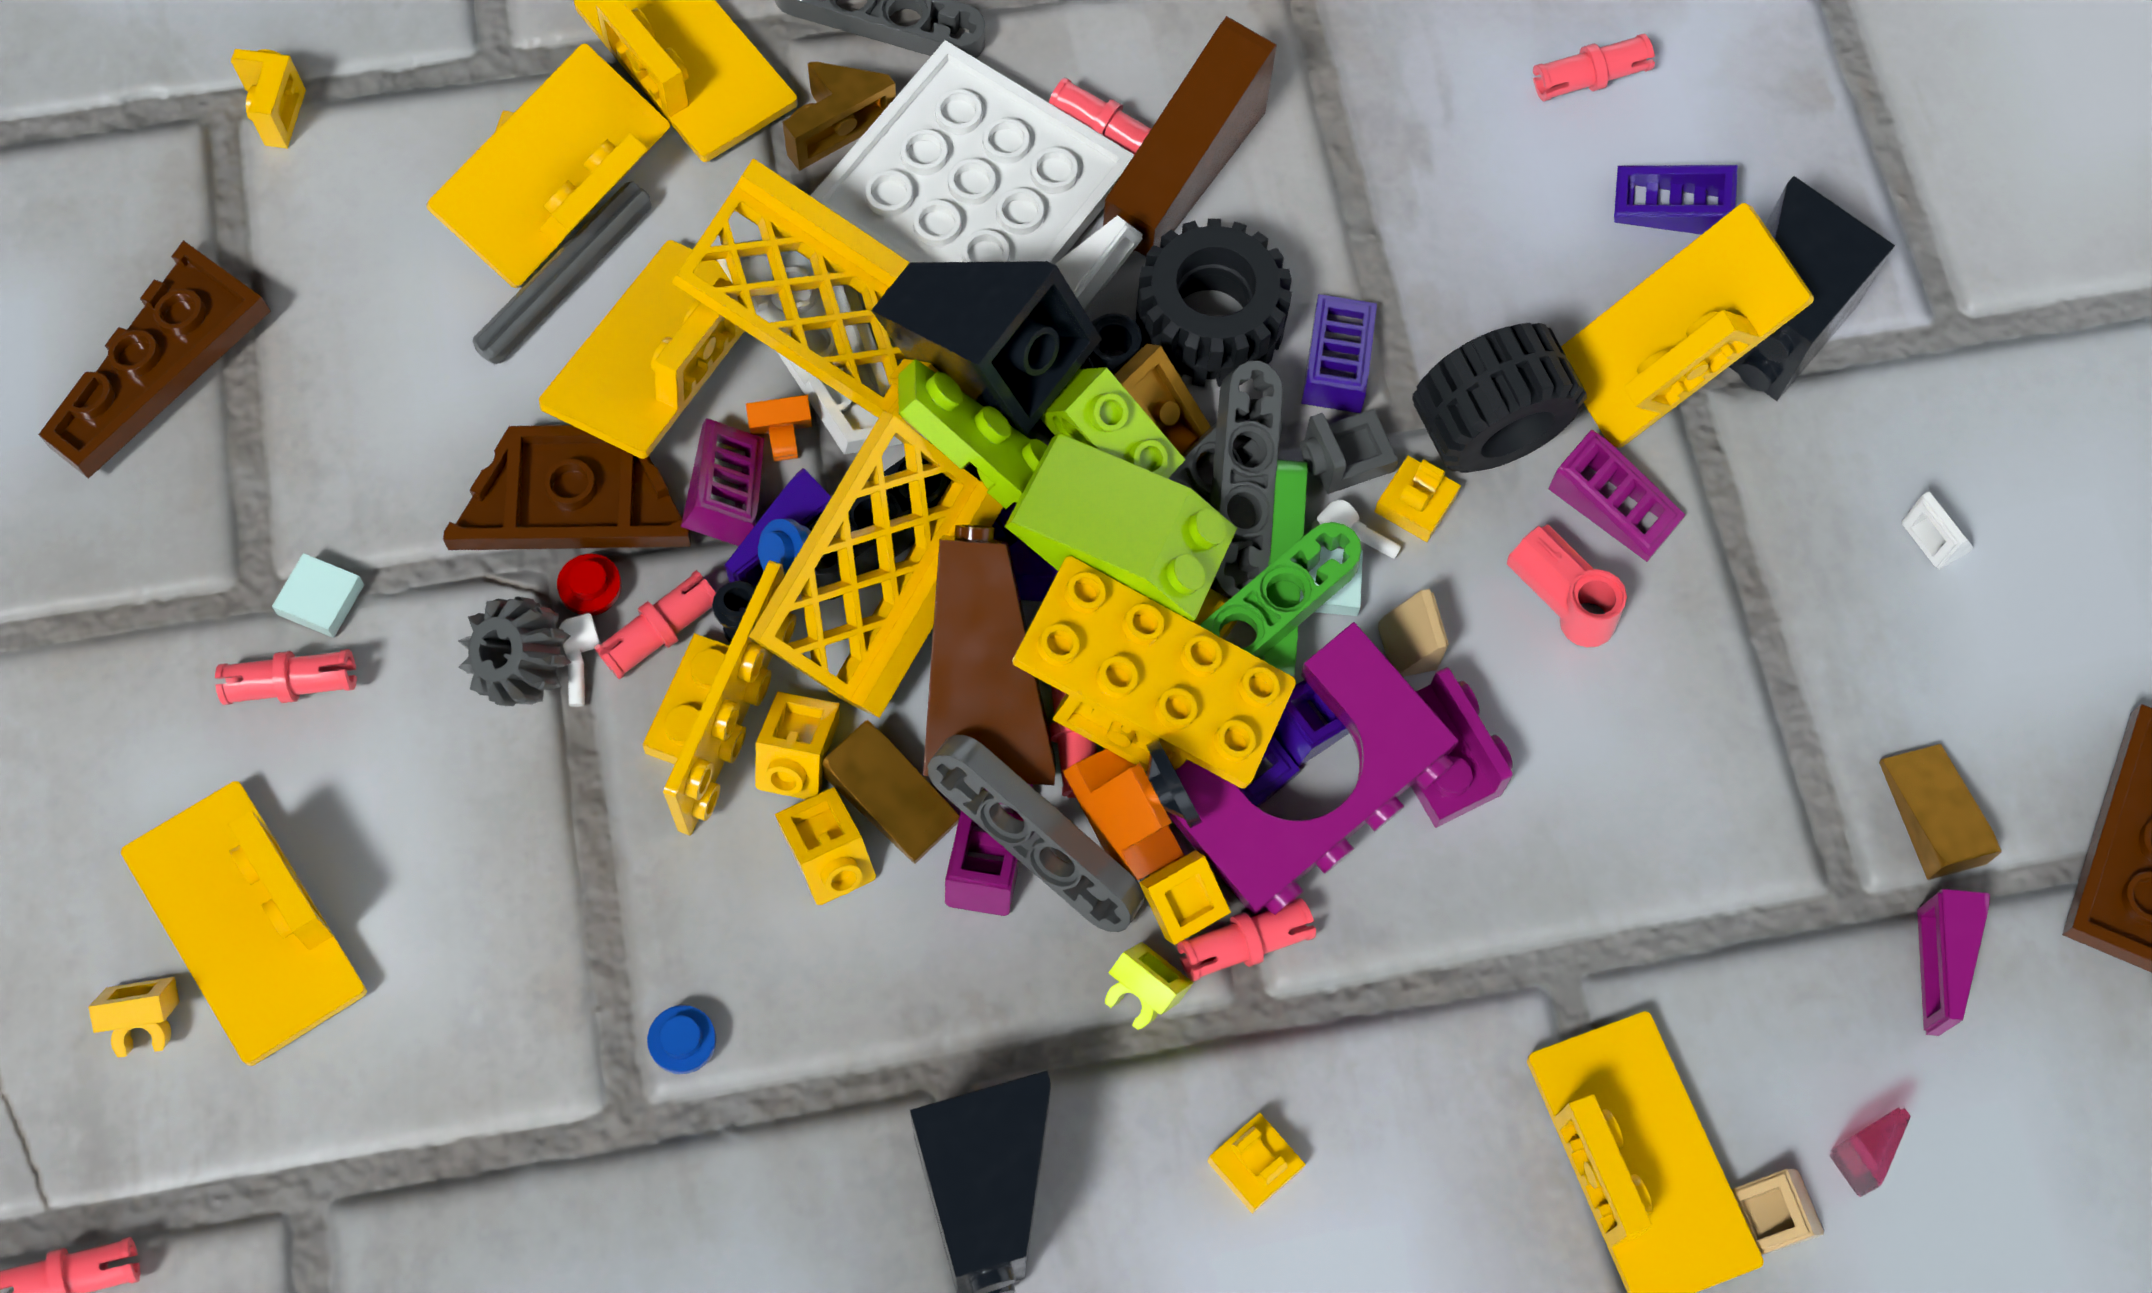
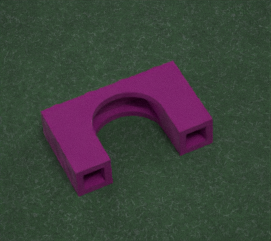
M1355 622L1350 624L1304 663L1301 677L1349 731L1357 749L1359 773L1356 787L1347 800L1338 808L1324 816L1311 820H1285L1260 810L1247 799L1236 785L1190 760H1187L1175 770L1202 823L1190 829L1185 819L1166 811L1168 817L1194 848L1206 857L1210 867L1252 916L1260 914L1266 908L1276 915L1304 892L1297 882L1315 866H1318L1326 874L1354 850V847L1348 841L1353 834L1365 824H1368L1374 832L1380 829L1404 808V805L1397 797L1416 781L1424 790L1427 789L1454 765L1447 755L1453 751L1459 740Z

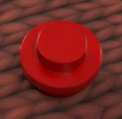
M583 554L574 557L562 567L557 578V591L561 601L569 610L581 615L590 613L591 616L606 612L615 604L622 589L621 577L615 564L608 558L598 554Z

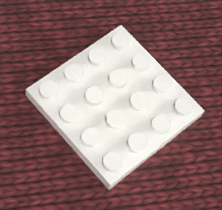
M945 40L811 194V197L908 262L1048 261L1055 264L1066 255L1105 207L1106 197L1134 154Z

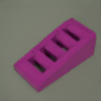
M708 418L705 419L702 424L681 527L736 546L743 542L755 526L759 503L764 438ZM719 442L745 451V456L718 447L716 444ZM715 458L742 467V472L714 463ZM713 476L737 484L739 487L736 489L713 481ZM711 494L734 501L735 506L711 498Z
M1590 430L1559 466L1548 490L1646 562L1650 560L1685 517V514L1620 451L1594 430ZM1587 466L1596 472L1590 481L1581 475ZM1609 481L1617 488L1606 499L1599 491ZM1629 496L1638 503L1625 517L1618 508ZM1650 511L1658 519L1643 534L1636 526Z
M1014 810V813H1008L1015 819L1024 821L1017 811ZM961 811L945 878V904L952 908L1007 916L1010 913L1020 861L988 833L974 831V826H980ZM970 851L1004 857L1002 862L971 857L968 854Z
M1942 889L1917 909L1923 1028L1926 1031V1035L1940 1036L1964 1019L1990 905L1989 893Z

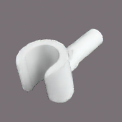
M1336 500L1329 503L1311 526L1313 529L1322 523L1336 522L1344 524L1354 530L1361 542L1392 559H1395L1401 548V545L1360 522L1355 508L1344 500Z
M590 613L568 618L559 627V629L571 635L563 644L565 654L572 662L567 664L568 703L571 707L585 705V664L582 652L593 650L596 645L600 644L597 629Z

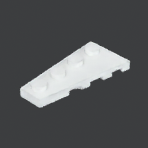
M762 239L752 240V241H745V242H738V243L762 241ZM797 251L780 252L788 279L814 275L809 259ZM767 254L739 257L747 284L774 280ZM726 259L717 260L732 282ZM848 285L833 286L840 313L863 310L856 290ZM819 288L792 292L800 318L826 315ZM779 294L751 297L755 312L769 323L786 320ZM868 323L844 326L852 353L877 350ZM831 328L804 331L810 350L821 357L839 355ZM778 353L803 393L808 395L809 402L843 454L859 452L879 418ZM882 362L856 365L861 383L883 397L890 385ZM893 436L887 447L900 445L902 442Z

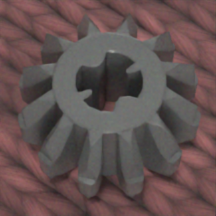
M516 596L514 599L498 598L493 601H487L485 614L477 613L476 615L468 616L473 633L471 636L458 640V642L468 649L469 656L458 668L464 670L467 674H473L470 690L476 691L479 695L488 696L489 701L495 702L496 705L513 707L515 704L533 705L537 702H543L544 690L552 691L554 688L562 687L556 669L557 667H564L572 663L561 654L560 647L571 635L562 629H556L559 614L553 612L550 608L540 607V603H536L534 599Z

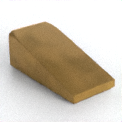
M869 720L864 721L822 761L824 778L914 864L958 824L960 816Z
M1941 744L1880 760L1879 764L1927 880L1987 865L2002 853L1991 826Z

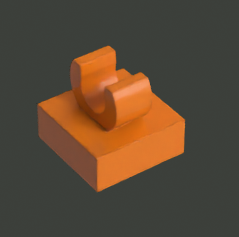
M808 395L745 403L751 434L769 433L774 462L798 459L794 430L812 427Z

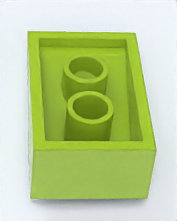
M1061 433L1052 437L1004 526L1057 571L1065 558L1072 556L1190 621L1196 619L1237 530L1236 526L1191 488Z

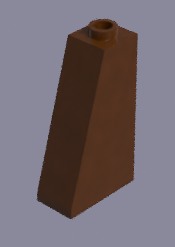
M1228 16L1221 22L1105 199L1103 226L1117 215L1143 234V239L1133 251H1137L1145 257L1153 245L1160 247L1161 236L1170 230H1176L1265 114L1277 44Z
M955 525V536L943 535L939 539L923 776H929L927 765L947 738L953 735H965L983 744L1027 784L1054 786L1056 758L1039 680L1016 667L1012 662L1028 629L1008 540L994 539V527Z

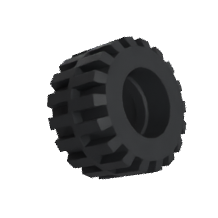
M1208 219L1207 226L1198 227L1195 220L1184 223L1180 235L1170 230L1161 236L1160 247L1154 245L1151 247L1146 255L1145 266L1141 267L1136 307V323L1141 330L1142 336L1141 345L1142 347L1146 344L1161 346L1180 377L1183 374L1193 377L1192 385L1205 387L1206 379H1216L1217 386L1221 387L1223 379L1229 372L1248 361H1261L1269 364L1272 361L1274 350H1279L1283 339L1292 296L1290 291L1292 282L1290 270L1282 268L1284 257L1278 248L1267 250L1268 238L1259 231L1253 236L1246 234L1247 225L1234 221L1232 228L1221 226V219ZM1214 290L1231 296L1239 302L1243 309L1227 316H1208L1193 310L1184 302L1183 298L1197 291Z
M1522 323L1488 332L1452 351L1421 379L1412 397L1413 405L1444 465L1453 472L1469 473L1508 464L1548 443L1561 433L1580 413L1585 405L1584 401L1587 399V393L1552 329L1547 328L1546 324Z

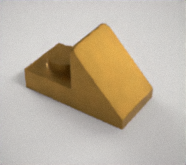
M822 62L808 63L811 94L817 103L801 106L790 118L782 122L787 155L799 171L862 137L896 97L895 82L888 74Z
M1146 344L1114 375L1181 455L1211 427L1161 346ZM1202 452L1198 457L1197 461L1207 452Z

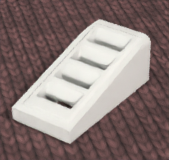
M1118 215L1054 264L1061 271L1085 312L1143 239V234Z

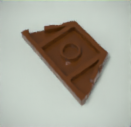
M572 425L509 426L494 450L495 456L492 463L481 470L469 491L472 498L456 524L449 522L443 535V541L448 550L691 547L690 531L681 527L682 518L669 495L662 476L650 457L648 456L645 459L638 458Z

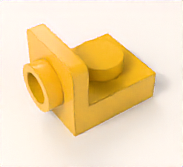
M235 49L231 63L245 90L248 91L246 113L249 120L253 122L265 146L288 149L306 92L291 57L269 49H260L258 51Z
M777 691L756 741L755 786L757 789L801 799L811 798L821 792L822 761L827 755L839 724L840 703Z
M835 787L775 814L781 832L803 872L811 895L817 905L830 902L875 880L876 874L862 836Z

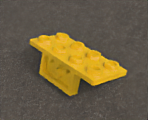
M574 0L575 9L702 162L712 160L793 110L798 105L797 95L715 0Z
M581 44L429 199L426 207L429 212L511 287L519 288L668 131L670 123L588 44Z
M1741 203L1561 347L1587 393V399L1584 401L1587 410L1606 440L1615 448H1622L1811 305L1814 297L1754 208L1746 203Z
M668 240L539 397L541 411L638 458L645 459L650 455L744 333L743 329L672 284L674 277L693 249L673 240ZM716 260L700 262L694 271V274L714 287L733 285Z
M1072 556L1066 557L1061 564L1012 660L1016 667L1066 693L1052 718L1053 721L1135 765L1140 763L1146 771L1148 770L1150 756L1146 744L1158 739L1174 770L1179 768L1188 759L1239 788H1246L1252 782L1296 684L1293 676Z
M768 561L730 646L694 633L642 744L645 754L674 764L663 793L677 831L686 835H692L699 819L707 821L711 816L720 793V784L715 782L724 762L733 763L740 753L746 735V727L742 726L748 709L750 705L758 707L767 693L771 680V670H768L767 667L774 653L749 638V635L785 576L783 565L780 563ZM791 611L775 637L786 644L790 642L796 625V615L792 614Z
M233 781L122 847L121 855L232 1045L246 1065H256L366 995L367 989L240 782Z
M1640 1012L1532 1052L1527 1057L1528 1067L1627 1293H1697L1763 1266L1764 1260L1649 1012Z

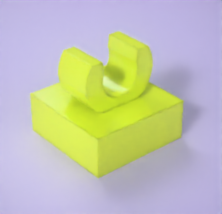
M1140 942L1124 951L1108 972L1119 982L1113 985L1107 992L1105 1004L1112 1008L1124 998L1126 993L1136 995L1141 1001L1142 1009L1132 1026L1139 1030L1154 1021L1158 1014L1162 1015L1179 1004L1194 982L1190 981L1189 978L1146 944Z

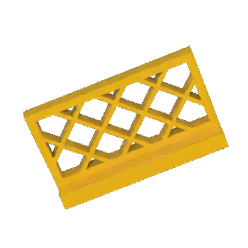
M753 158L677 272L672 284L879 418L883 411L888 413L891 406L898 399V386L889 376L898 367L896 360L906 359V357L898 347H892L887 331L871 310L910 262ZM734 211L758 225L762 241L735 244L728 222ZM719 235L721 245L712 246ZM797 251L809 259L814 275L788 279L780 252ZM767 254L774 280L747 284L739 257ZM726 259L733 285L714 287L694 274V271L700 262ZM848 285L862 294L866 310L840 313L833 286ZM819 288L826 315L800 318L792 292ZM779 294L786 320L769 323L755 312L751 297ZM871 323L878 350L852 353L844 326ZM831 328L839 355L821 357L810 350L804 331ZM883 363L890 385L883 397L861 383L856 365Z
M883 411L754 626L749 638L826 687L828 692L845 703L880 718L933 628L939 539L943 535L955 536V525L992 527L1003 506L987 493L988 489L982 481L978 480L964 468L960 469L939 449L894 414ZM893 436H895L904 443L907 470L884 476L882 455ZM922 458H924L929 463L923 465ZM943 473L951 479V482L937 506L928 508L924 478ZM908 483L912 513L890 520L886 489ZM870 494L874 525L851 532L848 512L857 498ZM914 527L915 543L904 561L895 563L891 534ZM876 539L879 569L856 576L853 545ZM837 551L841 581L817 588L815 568L824 554ZM881 582L883 597L872 616L862 619L858 589ZM843 595L847 624L823 631L819 602ZM804 607L808 637L787 644L775 637L788 613ZM849 638L850 653L835 676L828 671L825 646ZM810 651L811 660L802 653Z

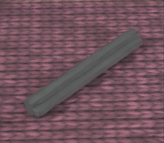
M634 182L625 183L473 337L472 342L475 350L488 362L494 365L501 363L651 209L652 204L648 193Z

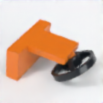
M1158 739L1146 744L1150 752L1147 775L1140 763L1135 765L1108 749L1087 757L1063 771L1104 851L1133 875L1137 881L1185 856L1169 827V824L1172 822L1166 811L1185 819L1190 829L1202 823Z

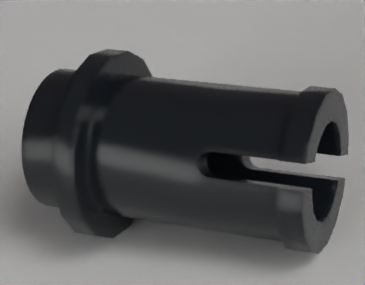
M734 581L727 583L717 591L713 599L714 616L723 626L725 638L730 644L756 589V586L748 582Z

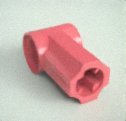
M1548 524L1544 527L1538 526L1526 535L1520 544L1509 554L1507 565L1560 617L1561 630L1567 639L1576 645L1587 648L1598 647L1608 642L1615 632L1627 599L1625 586L1620 579L1608 571L1594 569ZM1581 604H1595L1602 608L1605 614L1589 613Z

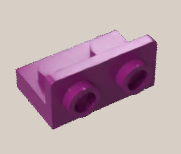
M1448 667L1437 671L1430 685L1416 691L1459 740L1453 751L1447 755L1454 765L1443 776L1425 790L1417 781L1411 786L1435 828L1501 796L1513 776L1511 771L1513 767L1512 758L1505 743L1495 734L1490 736L1478 716L1480 708L1472 689L1466 682H1458Z

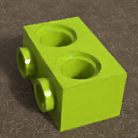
M1107 367L1079 369L1040 418L1054 435L1058 433L1064 434L1165 478H1169L1185 461V458Z

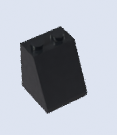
M1795 176L1786 184L1765 226L1812 293L1814 301L1729 366V368L1740 375L1741 379L1749 387L1757 391H1763L1776 401L1780 399L1855 310L1895 247L1893 243Z
M1048 261L910 262L871 310L906 359H917L918 361L931 363L939 372L950 376L958 384L962 392L984 407L991 406L997 409L1006 418L1009 425L1025 435L1031 431L1102 340L1057 265Z
M1048 1071L910 1110L916 1147L956 1293H1014L1015 1287L1013 1283L1025 1278L1049 1113L1051 1082Z

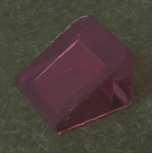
M1899 1107L1831 1150L1830 1158L1859 1197L1875 1190L1883 1183L1911 1117L1905 1108L1901 1110Z

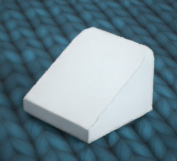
M1930 491L1919 498L1902 520V525L1932 564L1939 570L1966 555L1974 548Z

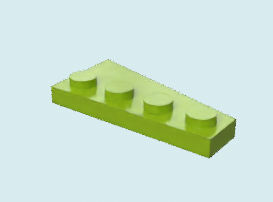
M914 359L898 374L899 415L960 469L972 463L977 468L981 481L988 489L987 493L1005 509L1012 503H1017L1043 456L1047 445L1038 439H1029L1009 425L1006 418L997 409L991 406H982L962 392L958 384L950 376L942 372L935 373L917 359Z

